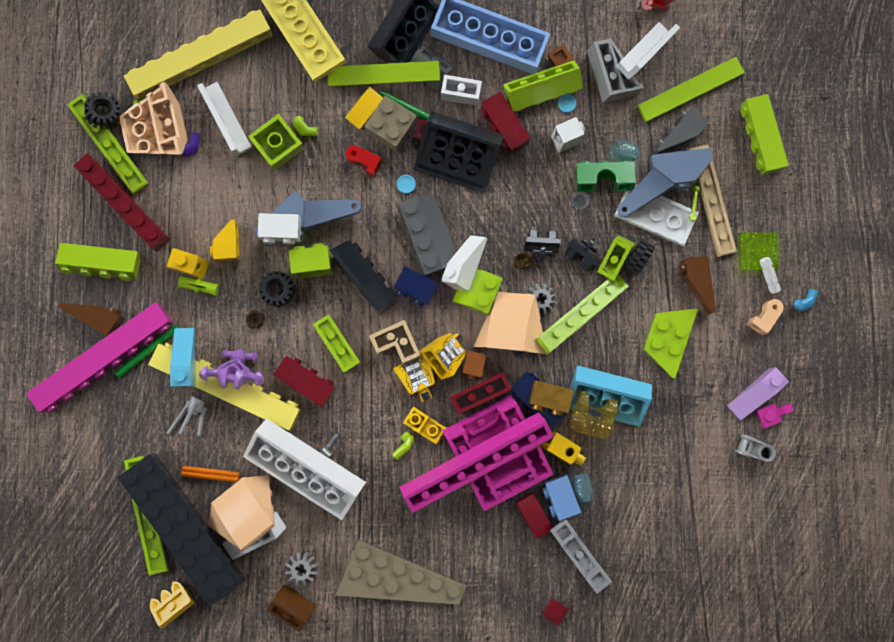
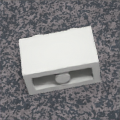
M444 75L441 100L478 106L482 81Z
M575 117L555 126L551 138L559 153L580 144L585 132L584 125Z
M259 213L258 238L263 240V243L275 244V241H283V244L292 245L295 242H300L301 218L299 215Z

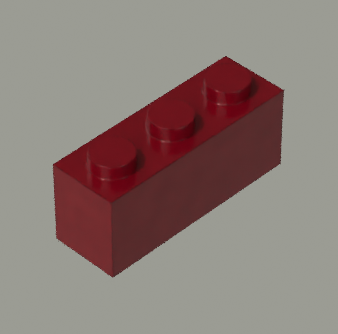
M501 91L481 102L480 114L484 120L487 119L491 124L489 126L491 131L504 135L501 142V147L504 151L512 154L529 144V135Z
M293 355L291 358L285 356L273 375L319 406L324 407L336 389L332 386L334 382L325 376L323 379L317 376L318 371L308 366L306 369L300 365L302 361Z
M502 372L451 396L450 399L457 415L510 391L511 388Z

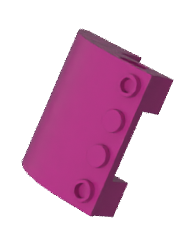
M509 395L442 431L456 457L525 419L517 402ZM540 445L469 482L481 507L486 511L554 474Z

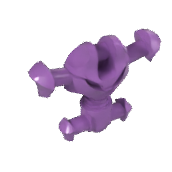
M225 349L220 355L224 360L229 358V362L220 365L218 369H208L207 365L199 373L200 378L208 381V377H217L222 388H226L228 383H234V389L239 390L247 380L255 381L256 386L264 384L261 371L252 373L245 366V360L253 361V363L258 361L257 352L255 351L254 353H246L242 349L227 351Z

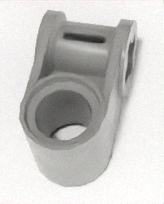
M744 434L740 435L742 439L735 453L762 462H770L776 457V451L773 446L758 441L753 437ZM763 448H766L768 450V456L766 458H763L761 456V450Z

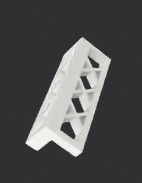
M658 22L616 67L629 80L680 27L675 24L667 31Z
M218 82L206 88L203 83L197 85L234 156L237 157L251 150L252 147Z

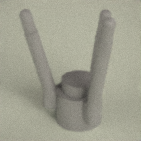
M191 396L190 401L187 400L185 407L173 422L167 434H171L184 414L188 412L178 432L179 435H182L192 414L198 416L200 412L197 436L200 437L204 416L207 408L204 407L206 402Z

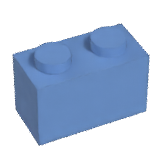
M567 475L544 482L545 487L542 488L545 498L550 499L552 506L549 509L553 518L556 517L557 520L561 521L581 513Z

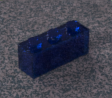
M526 372L511 387L510 391L534 415L539 412L546 420L550 430H553L568 413H563V416L552 414L551 409L544 408V411L532 409L533 405L528 403L533 382L540 380L533 373L529 375Z

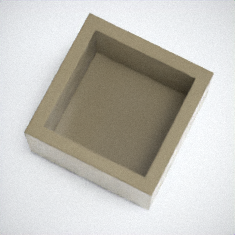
M384 96L365 124V132L393 151L398 152L416 125L417 115L389 97Z

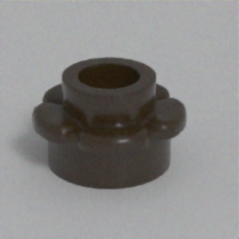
M526 253L518 254L514 258V267H518L519 270H526L532 264L531 258Z
M253 310L246 316L249 328L259 329L264 325L265 317L259 311Z

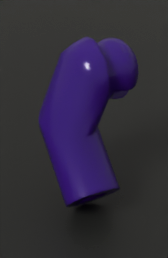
M190 133V142L185 145L184 151L180 156L189 157L198 151L199 133Z

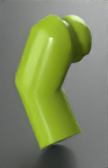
M302 116L294 118L293 127L300 135L318 137V127H308L303 121L304 118Z
M408 431L400 437L404 443L392 453L397 460H400L409 452L414 441L413 435L411 436Z

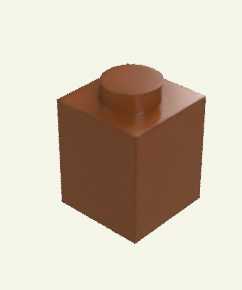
M467 351L462 374L466 375V379L476 381L477 378L482 377L486 355Z

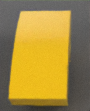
M369 87L345 118L358 129H362L383 97Z
M415 407L411 409L403 422L436 445L444 436L442 430L446 429V427Z

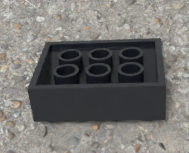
M431 111L426 122L413 170L485 193L504 135Z

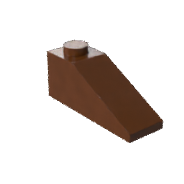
M708 256L683 259L681 264H679V271L683 275V280L707 315L716 313Z
M59 303L57 306L106 336L117 330L124 320V317L119 315L121 311L112 306L106 308L104 306Z

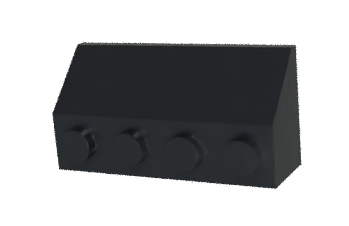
M395 0L367 47L380 59L389 64L410 62L434 22L439 9L438 5L433 0Z
M348 240L330 250L334 259L379 316L397 303L395 298L398 296L392 287H386L384 284L385 278L380 272L375 273L372 269L374 264L368 257L364 259L361 255L362 249L356 242L353 244Z

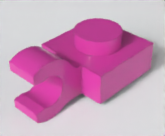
M772 403L755 411L762 428H767L782 422L781 415L790 413L794 409L791 404H785L777 408L776 404Z

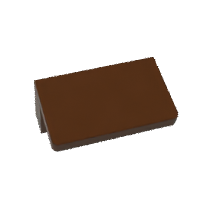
M283 585L267 611L300 632L316 608V605L287 585Z

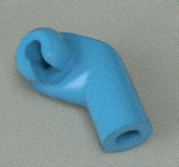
M809 289L806 299L802 301L799 299L795 300L794 309L801 312L811 309L816 301L818 291Z

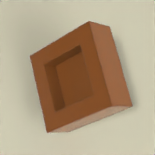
M564 44L547 55L554 67L573 61Z

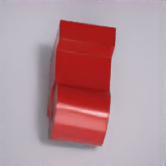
M355 145L348 147L346 150V158L351 165H360L366 168L368 176L375 177L382 164L380 156Z

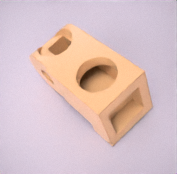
M777 299L765 302L762 306L761 314L758 317L751 318L746 325L760 335L768 334L783 312L782 302Z

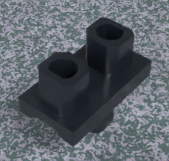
M529 230L524 251H532L533 255H539L540 261H544L545 255L552 256V253L559 252L561 239H558L556 231H548L546 238L539 237V231Z
M583 238L580 242L586 247L582 246L575 239H572L568 244L569 247L565 255L571 260H574L578 253L585 257L579 264L585 271H588L593 265L596 266L600 260L589 251V249L594 253L598 251V248L593 245L596 239L592 238L589 242Z

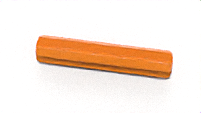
M183 466L181 470V476L234 483L238 482L240 478V473L234 471Z

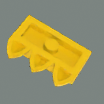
M172 582V594L162 590V603L156 599H151L150 610L160 628H165L194 604L187 588L183 587L179 582Z

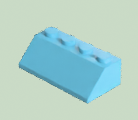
M578 365L570 385V389L574 390L570 409L587 414L589 409L599 411L603 418L640 427L652 400V384Z

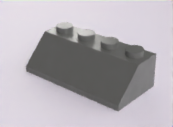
M435 195L419 196L399 203L400 212L425 278L445 271L447 263L456 254Z

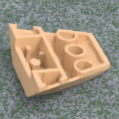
M162 82L157 90L147 94V98L139 104H134L119 116L127 153L182 155L188 139L181 107L167 83Z
M498 292L473 347L548 355L535 340L543 333L536 295Z
M267 475L241 478L211 503L208 526L240 550H246L275 526L274 508L271 504V477Z

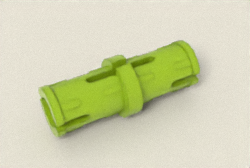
M180 276L178 288L193 290L198 294L202 292L217 296L219 284L205 282L201 278L196 280Z

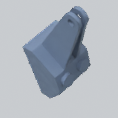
M711 148L652 155L650 161L651 171L619 205V216L623 218L628 217L669 190H677V192L689 191L688 188H692L709 167L712 161ZM626 208L627 212H623L622 209Z
M294 191L271 214H296L300 216V242H295V244L299 245L305 240L308 230L357 215L361 212L362 207L360 202L354 199L305 201ZM258 226L253 230V232H254L257 236H258ZM275 241V244H266V245H267V246H294L295 244L289 245V244H283V241Z

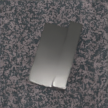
M423 46L415 52L411 62L440 61V81L425 82L433 89L438 90L443 82L444 75L451 74L454 67Z

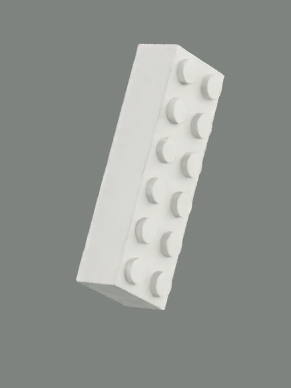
M268 419L255 431L243 456L340 520H343L366 483Z

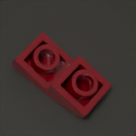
M532 492L515 502L536 539L552 529L546 514Z

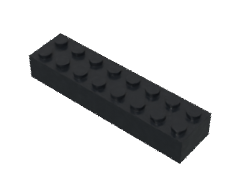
M150 453L117 477L209 607L246 580L156 453Z

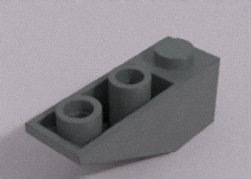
M693 107L688 112L684 110L678 118L680 120L677 126L673 124L666 132L669 136L665 140L660 139L655 146L657 150L653 155L662 154L693 141L710 121Z

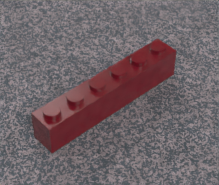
M85 154L73 165L150 248L157 252L171 240L90 154Z

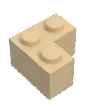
M405 320L369 335L378 355L396 347L403 364L421 356Z

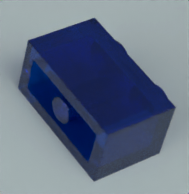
M404 266L394 288L397 290L396 293L404 298L408 295L414 299V303L423 307L424 304L429 306L439 283Z

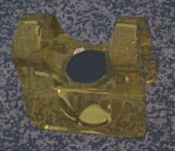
M580 391L572 412L573 431L603 439L608 438L618 411V400L610 398L604 407L597 409L589 405V393Z

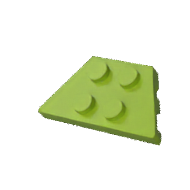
M698 309L663 312L654 315L643 350L672 379L676 378Z

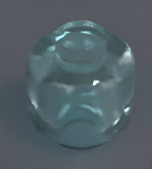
M618 139L614 145H611L609 153L614 162L623 160L634 162L638 159L639 147L633 140Z

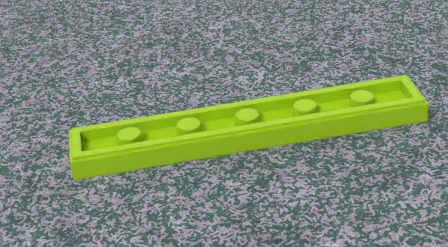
M734 57L639 104L637 108L645 123L742 76L745 72L737 57Z
M440 61L340 66L328 74V86L440 81Z
M83 94L67 104V106L133 195L137 194L148 186L149 183L106 126H103L102 130L99 125L97 128H94L93 123L91 125L88 123L84 114V103L87 99Z
M619 274L615 281L609 278L535 340L549 354L629 287Z
M144 456L124 460L125 470L127 471ZM132 499L149 576L169 571L162 539Z

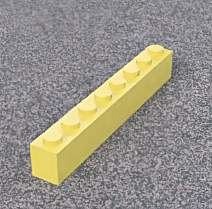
M261 10L251 11L245 17L235 19L225 27H218L212 33L202 35L190 44H183L179 49L167 52L157 60H150L144 66L130 70L124 77L134 97L137 100H142L147 97L148 93H153L157 90L162 82H166L168 86H171L273 35Z
M166 343L165 346L158 344L148 365L170 375L173 345ZM203 359L200 362L195 360L197 388L265 420L268 419L288 431H292L301 412V409L297 408L299 404L288 400L286 403L280 400V395L274 392L267 394L263 392V387L256 386L254 383L252 386L244 383L239 390L234 389V383H228L226 388H222L217 377H208V381H205L199 376L202 368L207 365L208 369L214 368L210 367V362Z

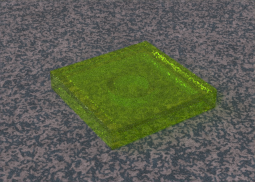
M778 232L739 233L740 271H762L763 267H761L759 261L765 257L771 259L772 267H774L775 271L779 270Z

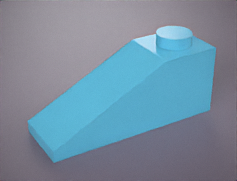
M175 328L170 364V386L196 387L195 328Z

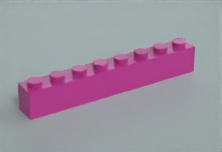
M155 302L28 391L26 395L39 413L53 412L58 408L57 405L73 398V393L78 390H84L90 385V381L104 376L107 369L121 364V359L127 355H134L138 351V347L151 343L155 335L168 331L173 321L161 304Z
M538 412L399 488L413 513L553 438L552 432L546 420Z

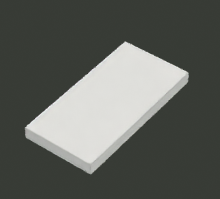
M625 191L620 204L632 191ZM664 196L656 198L628 217L623 218L619 216L618 208L614 215L616 218L681 247H684L695 221L691 222L688 218L692 209ZM623 208L622 211L627 212V209Z

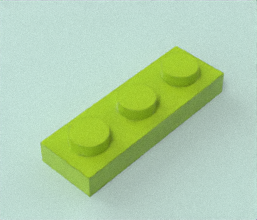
M329 314L313 324L344 373L361 363Z

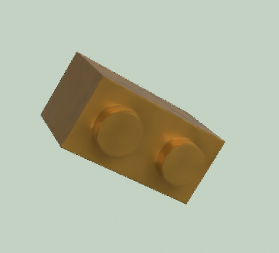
M535 380L528 404L533 405L532 409L544 411V408L552 410V414L563 416V413H569L574 390Z

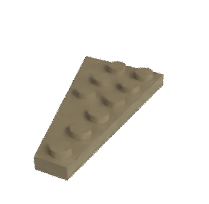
M358 540L335 596L459 605L467 585Z

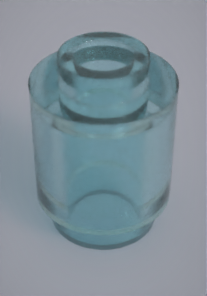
M588 473L573 476L574 481H572L576 499H580V503L592 501L591 497L595 496L592 480L589 478Z

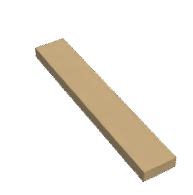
M707 144L699 147L690 148L689 150L709 148V146ZM711 161L707 170L697 180V184L700 187V195L717 257L737 253L714 164Z

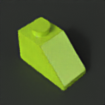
M620 235L614 238L597 272L615 281L628 260L635 243Z

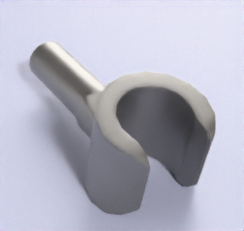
M334 434L329 443L321 449L320 453L329 458L333 454L329 449L339 436Z

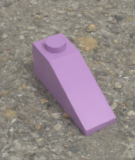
M776 367L769 368L728 404L727 407L739 420H742L773 397L789 381Z

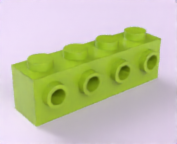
M573 60L505 83L503 86L506 100L514 112L521 111L532 105H539L550 99H557L567 93H574L583 88L580 67Z
M769 95L746 99L741 104L740 111L746 121V133L751 138V150L755 153L757 159V170L760 171L761 176L784 170L789 164Z
M60 243L55 265L60 272L68 275L78 273L86 277L96 275L104 279L114 277L123 281L137 280L141 257L138 251Z

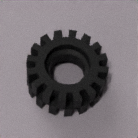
M98 92V96L93 93L92 98L88 96L87 101L84 103L85 118L90 125L93 123L94 128H97L99 125L102 130L103 126L110 129V125L114 127L116 122L118 123L120 104H118L117 99L114 100L112 94L108 97L107 92L104 95ZM105 106L109 108L110 113L104 116L98 115L95 112V108Z
M641 239L625 263L624 268L636 276L639 275L656 247Z
M272 271V273L268 272L265 277L261 278L262 281L259 282L260 288H258L261 298L267 304L274 307L284 306L285 303L288 304L289 300L293 298V293H295L294 283L288 275L281 271ZM274 282H281L284 286V291L279 296H273L270 293V286Z

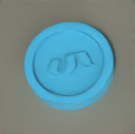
M571 94L560 96L557 103L558 108L564 113L572 112L576 107L575 97Z
M410 175L400 176L397 180L398 190L403 194H409L414 191L416 186L414 178Z

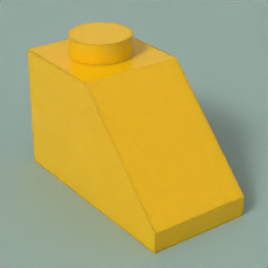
M230 220L212 240L213 246H210V255L216 262L240 261L238 223L235 220Z

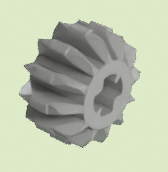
M536 284L535 289L530 287L528 290L531 295H536V298L539 295L545 298L542 304H540V301L537 302L539 311L541 310L542 315L545 316L546 310L552 312L551 306H556L557 302L551 299H555L557 295H550L553 288L547 291V284H543L542 289L539 284Z
M297 552L296 558L294 556L289 558L292 563L288 562L285 565L287 568H290V570L285 572V575L292 574L289 581L292 582L294 578L297 579L295 582L296 586L300 584L301 580L303 585L306 586L308 584L307 579L313 582L315 579L312 575H318V571L313 568L318 567L319 564L311 563L315 559L314 556L307 559L308 552L304 553L303 558L301 553ZM303 564L304 569L307 571L300 573V569L297 566L300 567Z

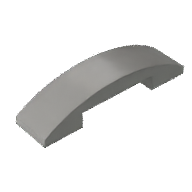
M566 519L550 530L596 594L612 583L611 579Z

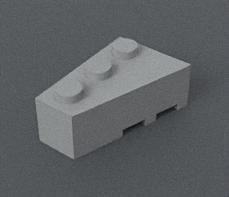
M606 39L593 42L587 53L602 103L637 96L644 89L642 83L639 84L634 75L628 80L616 67L624 57L613 40Z

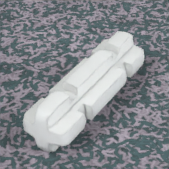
M769 257L762 258L759 262L761 267H763L762 271L769 291L772 294L777 293L781 288L779 283H777L778 279L774 267H772V261Z

